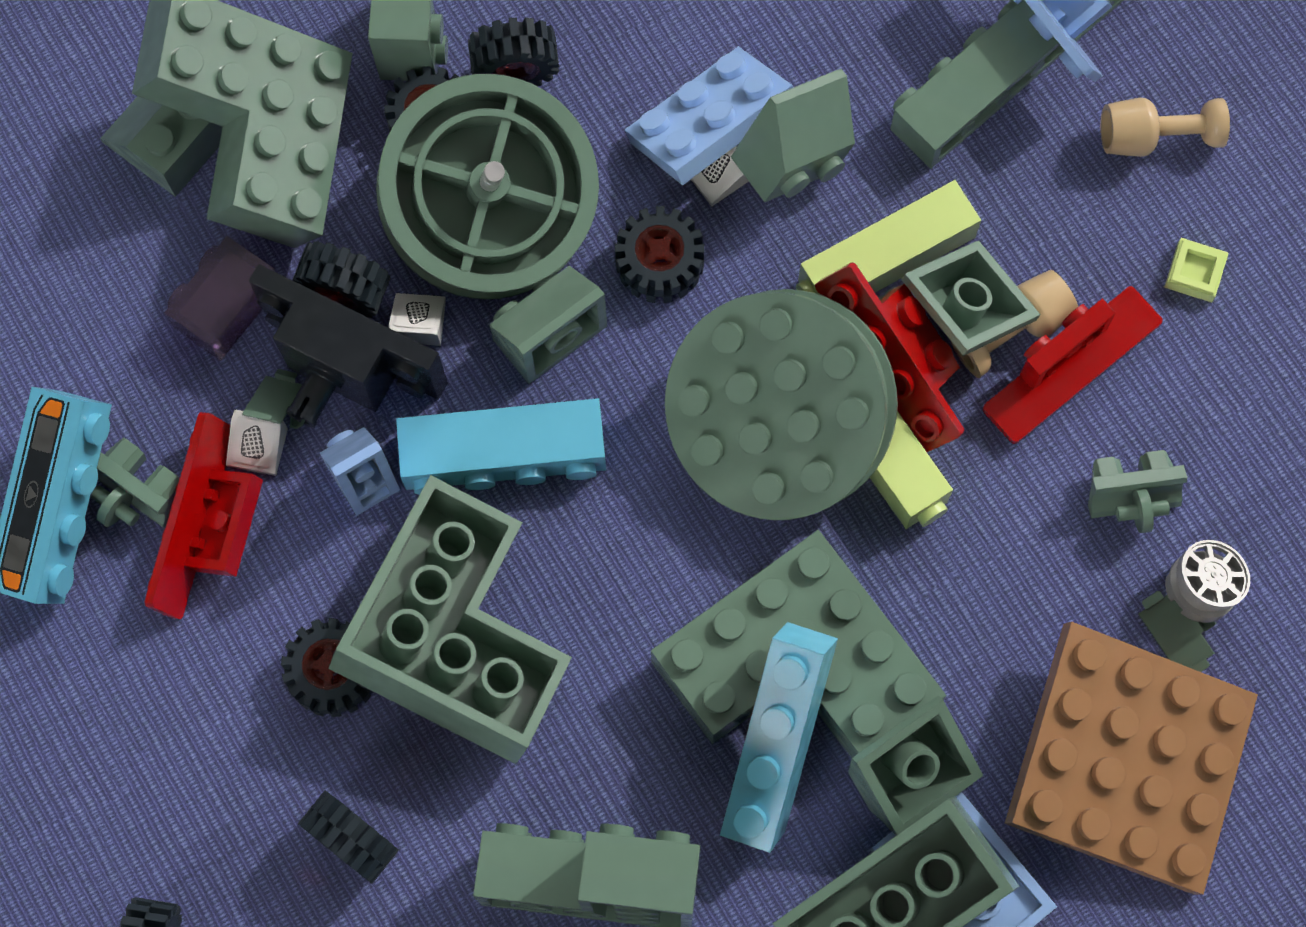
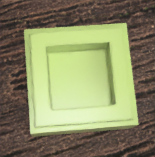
M1180 238L1164 288L1212 303L1216 297L1229 253Z

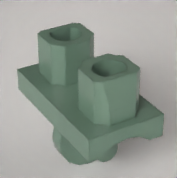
M125 437L119 440L105 454L100 453L97 465L98 481L112 490V492H108L101 486H97L93 490L91 498L101 505L97 513V521L106 527H110L121 519L129 526H133L138 521L140 514L129 507L131 504L165 528L171 510L170 506L173 503L176 486L180 478L165 466L159 465L145 483L137 479L133 474L146 461V457L136 445Z
M1165 450L1146 452L1139 457V471L1123 473L1120 459L1115 457L1096 459L1093 462L1092 483L1088 501L1091 518L1116 515L1118 522L1134 520L1139 533L1152 532L1154 517L1169 515L1170 508L1182 505V487L1188 478L1184 465L1173 466Z

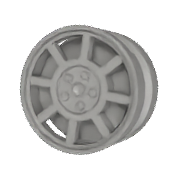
M1203 540L1190 546L1173 563L1169 574L1166 576L1165 587L1169 600L1171 602L1175 600L1183 609L1180 612L1182 615L1193 621L1210 623L1224 617L1246 596L1250 587V573L1244 559L1235 549L1220 541ZM1205 548V551H1196ZM1212 549L1219 550L1226 554L1225 558L1216 553H1213Z

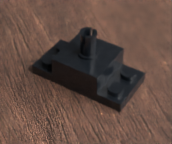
M260 264L257 265L249 279V283L257 297L256 303L262 307L266 314L265 320L278 329L273 340L287 367L306 377L293 402L286 410L290 417L298 422L304 419L306 426L315 428L316 421L333 392L376 412L394 379H397L396 385L400 389L414 397L423 398L424 394H427L439 400L448 382L438 352Z

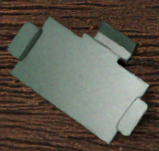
M277 369L275 378L265 376L242 415L281 424L287 415L286 410L288 406L291 405L302 384L295 383L297 373ZM290 417V428H300L305 420L302 419L301 422H298Z
M1156 591L1142 601L1145 610L1138 615L1168 659L1199 672L1207 669L1210 666L1207 658L1215 653L1201 633L1216 625V622L1202 623L1185 617L1180 613L1183 609L1176 601L1171 602L1168 595L1164 597L1160 591Z

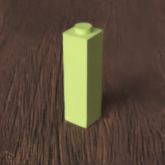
M956 180L801 263L799 283L796 284V289L819 294L815 289V284L818 281L853 262L858 266L876 293L903 278L905 273L932 262L976 238L981 219Z
M897 411L895 430L890 446L870 479L905 529H908L918 521L922 527H925L948 511L945 504L948 503L953 489Z

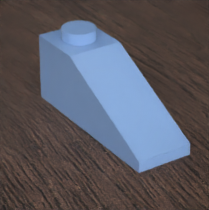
M364 427L356 432L346 430L339 433L327 443L328 448L320 452L323 461L356 516L400 491L383 450L376 439Z

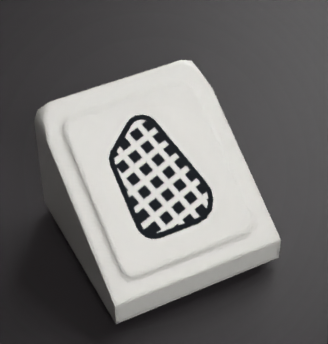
M737 146L691 179L711 206L749 182L731 158Z
M396 293L389 328L422 345L441 346L446 298L444 296Z
M234 410L231 419L226 466L276 476L288 430L284 421L281 424L244 416L242 415L243 411Z

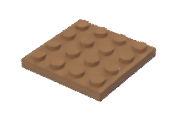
M1072 621L1063 624L1004 824L1193 895H1204L1258 694Z

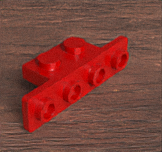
M853 262L818 281L815 284V289L819 295L842 304L856 314L881 343L894 373L897 388V411L925 451H932L959 438L964 433V427L939 391V388L960 366L953 357L950 346L942 340L926 316L924 307L913 296L909 288L902 284L879 300L858 266Z
M1132 286L1127 287L1109 303L1102 298L1090 309L1085 304L1080 305L1061 323L1065 328L1052 340L1047 335L1042 336L1025 351L1024 356L1027 360L1020 375L984 404V414L1012 444L1019 443L1160 327L1163 322L1162 317Z
M206 412L198 414L194 431L190 437L189 448L179 482L176 486L175 497L162 534V542L152 576L148 582V590L144 601L146 607L174 619H182L196 572L237 576L263 483L261 478L252 473L225 471L231 425Z

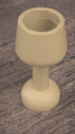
M1141 97L1105 104L1102 109L1100 124L1102 145L1107 154L1144 157L1154 151L1158 144L1159 136L1201 134L1203 141L1208 146L1223 148L1228 142L1230 132L1229 109L1223 98H1216L1206 102L1200 114L1159 116L1155 105L1150 100Z
M1048 270L1017 285L1041 314L1037 321L965 356L952 343L962 363L975 377L980 378L989 371L991 367L990 352L1024 329L1036 337L1041 338L1044 335L1049 337L1062 326L1063 320L1078 307L1072 291L1056 272Z

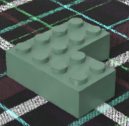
M218 0L149 1L132 94L223 126L206 219L292 248L299 247L323 236L353 53Z
M430 475L337 646L328 669L516 764L527 750L572 657L478 609L523 522Z
M819 529L651 650V663L712 745L752 716L772 638L787 622L838 638L818 715L851 758L935 697L939 696L944 700L947 696Z
M952 797L772 924L774 927H963L1020 886L956 797Z
M497 823L496 832L482 830L473 897L482 906L650 927H692L700 845L690 844L689 834L659 830L656 831V839L635 837L633 827L618 824H600L599 832H586L584 843L581 833L565 830H550L549 838L533 837L531 833H528V827L507 823Z

